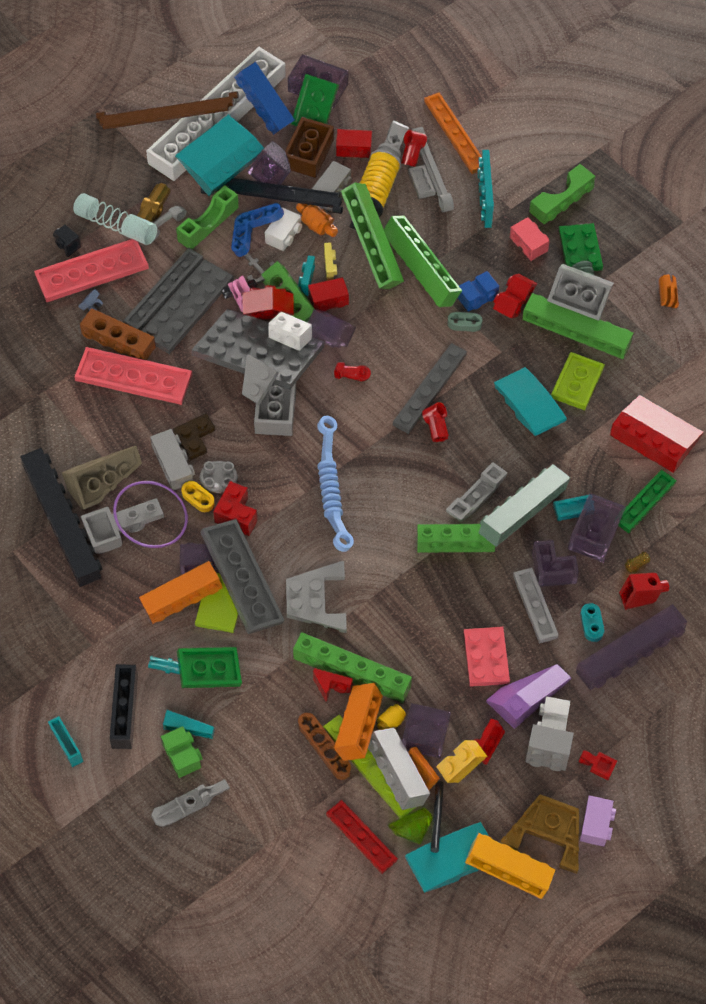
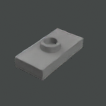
M421 165L409 168L408 174L418 199L434 196L436 191L426 166Z

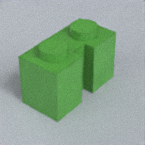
M182 726L161 736L162 745L178 778L201 768L200 761L203 758L199 749H194L192 746L194 740L190 731L186 732Z

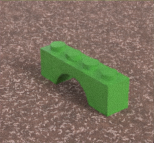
M579 164L568 173L566 183L568 189L560 194L542 192L531 201L529 212L543 224L554 220L557 214L567 210L570 204L574 201L577 202L582 195L594 188L595 175Z
M223 186L213 195L209 207L199 218L195 220L187 218L176 228L178 242L186 248L193 249L239 208L238 194Z

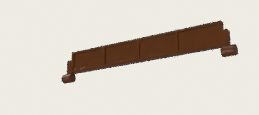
M238 91L229 92V97L106 115L105 111L96 113L97 120L100 119L99 124L105 130L229 111V107L233 106L234 99L239 98Z

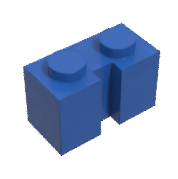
M486 271L475 277L474 281L470 282L469 280L459 285L462 292L458 296V300L468 312L478 309L483 304L494 301L499 293V285L489 272Z

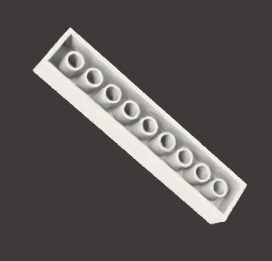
M258 47L200 100L229 97V92L238 91L239 98L234 99V104L229 107V111L181 118L146 150L148 164L175 181L186 171L184 166L175 157L176 154L228 114L238 122L254 107L246 98L242 88L237 85L234 77L240 71L256 62L274 88L285 78V63Z

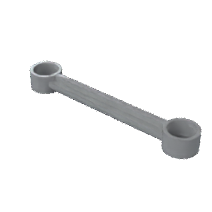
M423 127L411 129L412 131L425 134ZM426 142L425 147L420 150V155L437 193L440 209L442 212L454 210L452 196L446 190Z

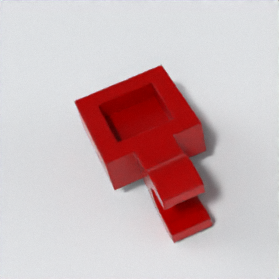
M583 750L578 762L583 765L592 766L590 772L609 780L617 760L601 752L596 757Z

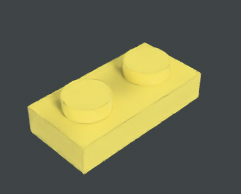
M324 243L326 281L333 280L334 275H337V264H333V260H336V252L332 250L331 243Z

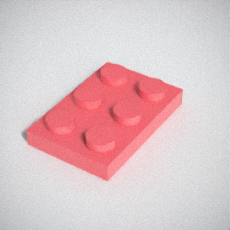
M503 627L464 629L469 686L509 684L510 677Z

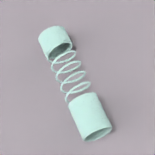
M85 193L80 194L75 200L73 209L74 213L92 222H97L99 225H104L113 231H118L120 234L145 245L151 244L156 237L157 226L150 221L133 214L128 215L126 211L121 213L119 208L113 211L112 205L106 207L105 202L99 204L98 199ZM103 203L105 209L99 218H102L103 223H99V219L96 216L99 206ZM112 207V213L105 222L107 223L110 220V226L108 227L104 223V215L107 208ZM119 210V217L114 225L117 223V230L112 228L114 225L111 226V219L114 212ZM126 213L127 217L124 219L122 227L119 229V220L122 214Z

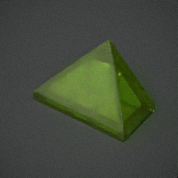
M424 807L388 824V827L396 836L421 844L433 817Z

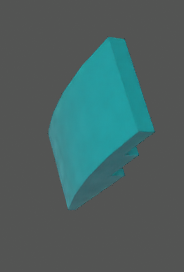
M526 367L494 382L495 388L504 396L505 403L515 412L516 418L534 436L567 421V417L549 392Z
M481 822L441 837L439 852L437 853L431 852L430 842L405 855L424 893L457 882L461 877L479 871V869L466 864L465 861L478 833L489 836Z

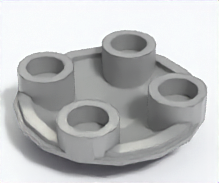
M207 461L204 463L200 473L201 484L205 489L215 493L224 492L229 482L236 483L238 478L234 464L229 461Z

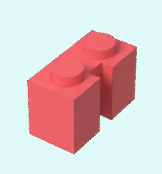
M528 217L511 226V240L523 249L522 252L530 261L548 252V236L543 234L537 224Z

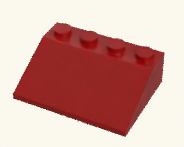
M641 395L620 413L613 422L610 432L611 437L672 473H675L703 435V431Z

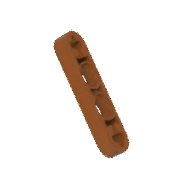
M301 714L298 718L300 731L337 779H347L351 774L350 762L348 760L343 761L337 752L335 757L327 758L325 752L329 749L335 751V742L313 714ZM304 720H311V727L313 729L311 732L310 727L307 724L303 725ZM316 734H322L324 740L317 743L313 740V737ZM338 760H339V765H340L342 768L346 767V772H345V773H343L342 771L338 772V771H339V767H338V765H337V763H336Z

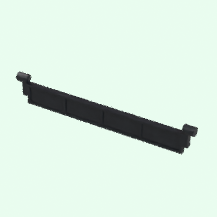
M232 178L223 185L239 195L332 208L333 213H343V207H340L342 204L340 193ZM201 188V194H206L205 191Z

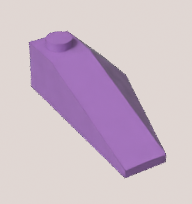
M556 664L501 687L486 702L515 729L535 712L541 703H545L546 697L553 696L571 680V677Z

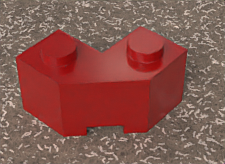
M521 274L510 276L506 284L508 286L507 290L500 292V294L498 293L493 301L495 304L493 309L511 319L516 318L520 314L522 304H527L537 285L536 282Z

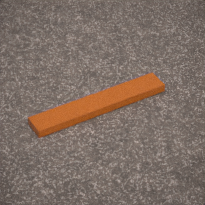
M440 92L425 97V104L471 174L477 173L479 168L478 158L482 156Z

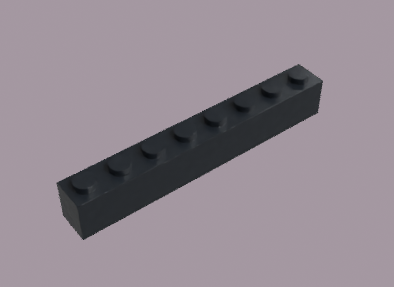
M42 448L21 455L22 466L79 587L101 579L100 571L103 569L98 559L95 560L93 557L95 552L92 545L86 542L88 537L84 528H79L80 520L77 513L73 514L71 511L73 509L72 503L69 498L66 499L64 496L66 491L63 484H58L57 479L59 477L56 469H51L50 467L52 462L48 453L44 454Z

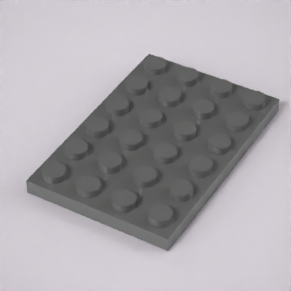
M227 309L191 351L194 357L245 374L246 358L249 354L279 372L273 384L290 390L322 351L325 341L312 337L299 351L269 338L268 322Z

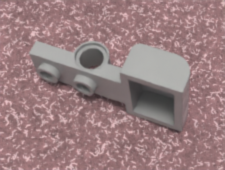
M157 498L116 512L122 529L124 531L129 530L132 533L142 530L145 524L164 517ZM109 507L81 516L95 553H104L122 546L119 534L121 531L115 522L114 513L111 514Z

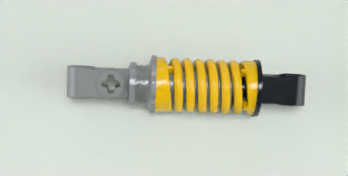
M394 120L388 130L385 142L380 144L378 149L370 154V160L360 181L361 184H366L379 217L383 214L384 205L397 173L401 169V152L399 149L404 140V135L409 129L408 126ZM351 221L349 227L356 230L353 221Z

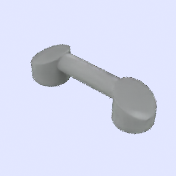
M174 206L153 222L157 226L155 239L160 234L158 227L172 217L176 221H181L186 216L187 211L181 206Z

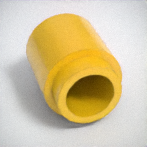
M397 704L390 706L377 718L378 729H396L404 721L406 712Z

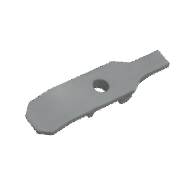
M225 779L208 787L200 785L165 805L154 808L151 817L158 826L170 825L208 806L214 796L230 789ZM192 799L194 803L188 804L187 801Z

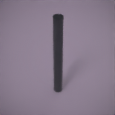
M437 781L435 787L431 852L433 853L439 852L444 790V783L442 781Z

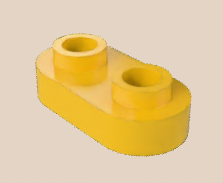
M188 481L182 485L181 492L183 498L200 512H209L214 508L215 501L213 495L197 482Z

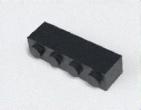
M116 664L110 727V744L112 749H132L138 681L136 665Z

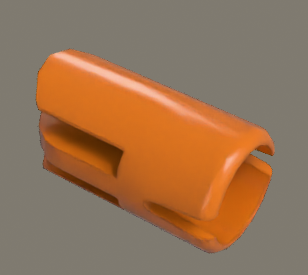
M669 274L663 275L658 280L661 306L676 309L679 306L677 279L672 275L671 282Z

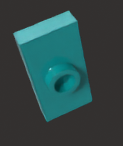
M590 495L553 502L557 521L595 514V508Z

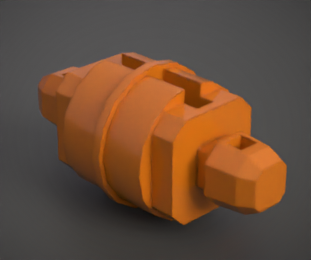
M297 204L296 209L302 214L301 221L310 230H313L320 236L325 233L330 237L337 235L338 229L333 225L334 218L325 209L315 205Z

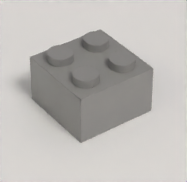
M533 724L525 762L534 767L545 766L553 771H565L574 733Z

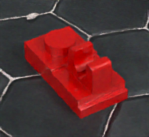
M490 719L481 739H474L487 755L482 761L485 765L488 764L505 733L498 720Z

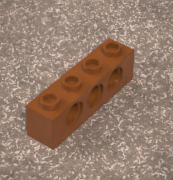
M92 308L80 323L81 333L85 338L93 339L102 346H108L120 354L123 353L133 358L147 360L156 347L154 336Z

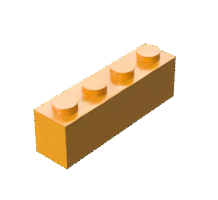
M478 833L473 841L465 861L466 864L540 899L548 891L556 870L546 863L532 859L529 855L520 853L510 846L501 844L491 837Z

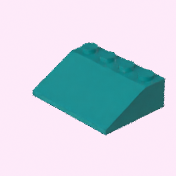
M228 114L176 154L175 157L205 193L211 196L262 156L265 148L253 134Z

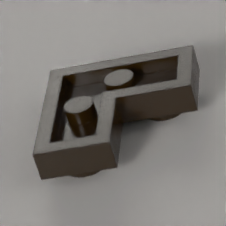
M207 413L173 428L174 434L178 435L181 446L190 461L207 453V448L202 442L201 437L215 431V426Z

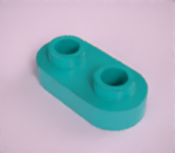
M593 603L585 604L580 613L584 636L591 642H598L604 635L600 608ZM592 610L594 613L590 614L588 611Z

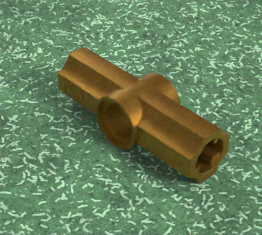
M163 183L156 184L150 196L143 199L137 216L153 222L155 217L158 218L162 213L164 202L171 193L170 188Z

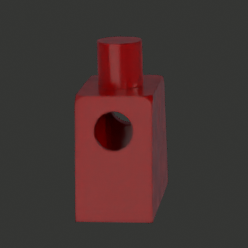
M657 573L630 574L619 592L625 610L656 602L662 592L669 591V583L667 580L660 581Z

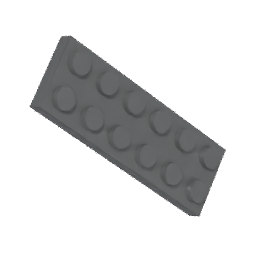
M204 259L142 331L154 336L156 347L170 354L220 297L222 289L228 287V284L233 282L234 276Z
M237 519L203 528L200 533L247 633H255L282 624L285 620Z

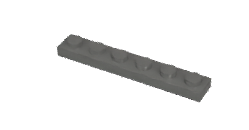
M188 248L123 320V323L141 331L201 264L203 256Z
M453 343L449 345L394 419L393 426L407 434L411 432L422 417V411L430 406L467 355L466 350Z

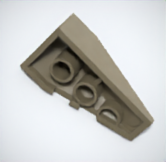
M132 446L62 472L67 490L80 508L84 510L100 503L104 496L111 490L113 491L118 483L135 471L142 464L137 446Z

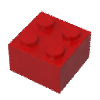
M267 285L265 289L251 288L248 292H242L244 315L261 320L274 319L280 312L290 316L294 315L293 293L286 292V289H277L274 285Z

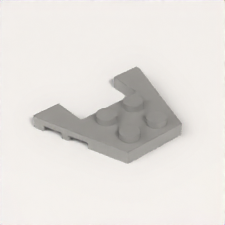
M344 561L287 578V618L309 624L315 623L323 625L327 629L330 627L339 630V632L347 633L346 613H325L324 582L329 580H345Z

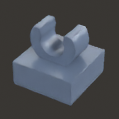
M94 289L78 307L83 311L87 308L89 311L91 308L97 310L93 304H96L98 307L102 306V301L96 299L100 293Z

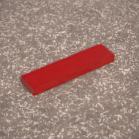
M340 800L326 812L327 817L381 874L398 861V858L343 800Z

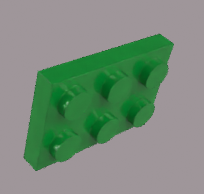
M306 74L293 115L295 120L291 124L297 126L301 117L327 124L339 84Z
M594 223L559 226L558 231L565 265L572 267L580 261H589L592 263L594 271L603 270Z
M237 647L178 648L177 658L182 688L241 686L242 680Z

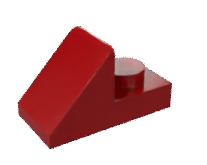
M316 668L313 670V680L326 702L331 689L338 693L346 692L351 694L353 678Z

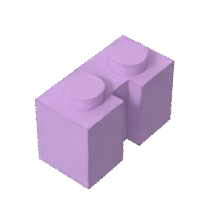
M594 796L588 797L580 837L581 842L605 846L606 840H611L613 828H610L609 824L615 818L616 809L612 808L614 801Z

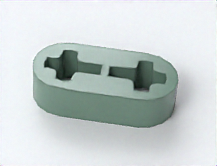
M452 312L448 316L447 324L450 329L455 331L476 332L481 329L482 317L476 313Z

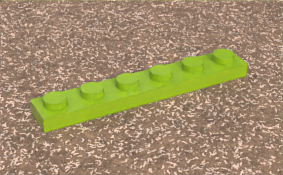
M340 715L323 726L334 742L337 740L339 728L343 721ZM367 749L365 758L350 760L400 819L416 808L401 809L369 749Z

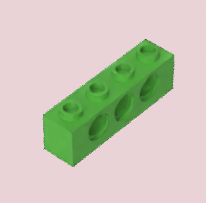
M279 261L261 274L265 279L263 282L265 286L274 285L277 289H286V292L293 293V317L312 324V326L321 319L287 269Z
M480 524L417 525V553L495 552V546L479 534Z

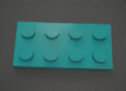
M482 150V157L478 158L479 168L477 169V177L480 179L478 190L481 193L479 198L480 207H482L481 221H484V228H492L494 202L489 150Z

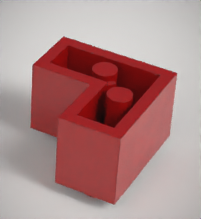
M230 481L213 513L214 523L221 524L237 519L243 534L250 536L257 523V510L245 505L248 500L247 487Z

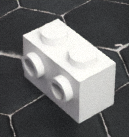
M280 312L269 322V338L300 351L312 339V324Z

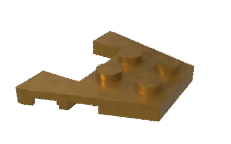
M540 794L518 822L512 826V829L506 836L501 839L500 843L506 844L518 851L524 834L528 833L565 847L566 849L559 868L577 874L579 869V809Z

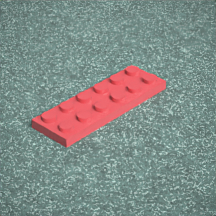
M130 239L36 270L34 273L46 302H50L147 270L149 266L138 241Z
M86 347L75 374V381L182 405L192 377V371Z

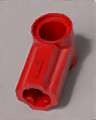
M408 130L405 133L404 144L406 146L401 161L402 164L416 167L420 150L425 147L427 142L426 134Z
M437 402L422 411L424 421L429 424L432 441L436 443L445 441L449 437L444 419L447 416L446 407L441 402Z

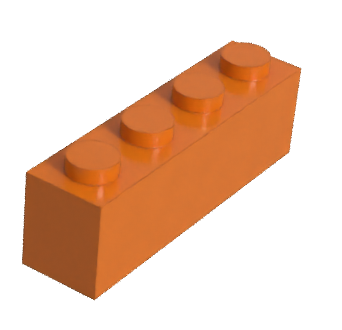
M210 561L140 596L139 599L152 624L163 621L173 613L182 611L191 604L198 603L208 595L217 593L223 587Z
M375 683L356 685L352 688L334 747L343 761L362 759L366 756L383 698Z

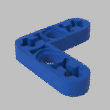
M274 203L237 216L234 223L231 246L236 256L242 257L248 253L252 228L278 221L283 217L284 210L279 204Z

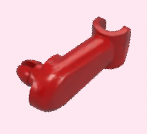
M339 362L334 370V377L336 379L346 377L364 382L371 376L370 369L364 365L345 366L344 362Z

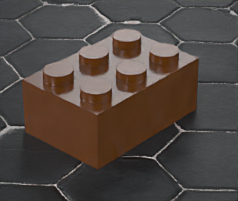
M301 117L283 154V169L316 178L334 141V126Z

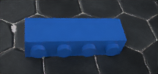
M256 62L240 71L234 77L237 85L242 88L246 98L253 104L256 113L263 119L266 128L273 135L295 120Z

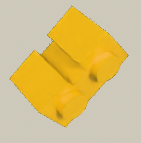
M464 740L453 750L455 756H447L436 767L447 783H459L487 755L476 740Z

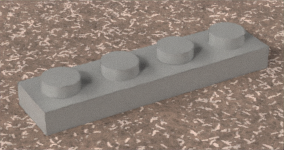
M528 568L514 572L515 583L539 644L557 639L559 636L533 569Z

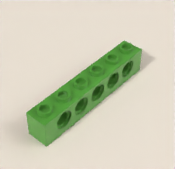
M301 632L293 648L295 660L320 670L353 678V683L356 685L375 683L383 696L400 703H404L411 688V676Z

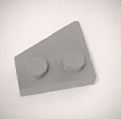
M248 354L242 395L260 405L279 372Z

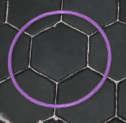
M153 481L132 483L120 491L114 502L113 513L118 528L129 540L138 545L148 548L166 547L179 540L186 530L188 514L184 502L175 491L161 483ZM139 484H154L173 493L180 501L185 513L184 527L179 536L171 542L162 545H148L131 538L120 526L116 514L117 502L127 489Z

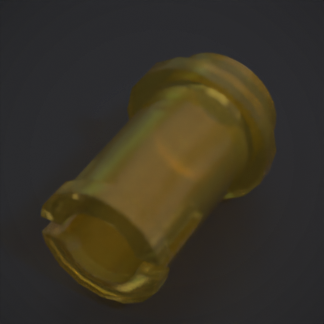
M643 551L633 559H627L625 568L629 573H636L640 567L650 562V557Z

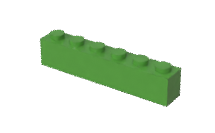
M353 183L341 190V193L378 287L380 289H391L404 282L366 184Z
M391 216L384 228L388 242L391 243L397 254L404 260L406 266L410 268L416 279L420 281L435 304L439 307L452 306L462 292L461 288L405 216Z
M532 293L524 308L522 320L624 359L632 343L633 332L615 326L610 322L600 319L596 320L548 302V299Z

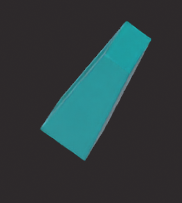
M166 710L163 721L164 730L173 731L183 726L186 732L190 731L191 735L213 739L215 733L213 726Z
M58 716L48 721L49 727L70 765L74 767L84 762L79 749L61 718Z

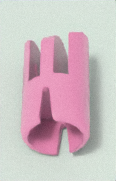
M241 276L239 279L234 280L233 283H229L228 286L241 312H243L242 292H248L250 288L244 276Z

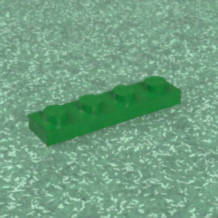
M661 469L614 519V523L629 534L671 490L677 480Z

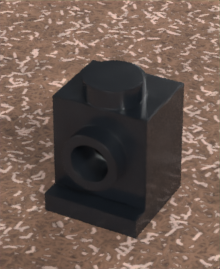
M65 224L54 231L55 243L60 249L65 250L67 257L81 248L79 236Z

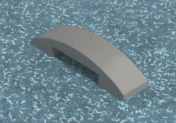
M492 462L481 473L480 479L461 498H457L446 509V512L460 522L464 521L487 501L505 479L508 472Z

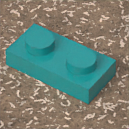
M308 255L307 262H303L302 273L304 274L303 277H299L298 286L301 287L302 292L306 296H308V285H311L315 270V256Z

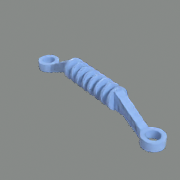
M323 416L317 424L318 430L323 434L322 457L317 467L321 483V495L323 496L324 516L329 520L336 532V536L333 539L335 548L346 552L352 547L354 540L351 534L347 532L341 520L343 510L341 509V496L338 489L337 469H335L336 462L333 461L332 457L333 433L337 429V422L331 416ZM324 423H328L331 428L325 427ZM339 538L346 540L347 545L341 543Z

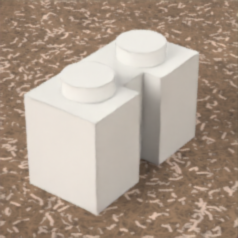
M282 207L284 215L280 220L269 225L265 231V243L284 251L287 246L292 244L293 236L301 231L302 224L301 215Z
M546 697L545 704L541 703L539 715L543 716L542 722L538 721L537 725L566 731L570 701Z

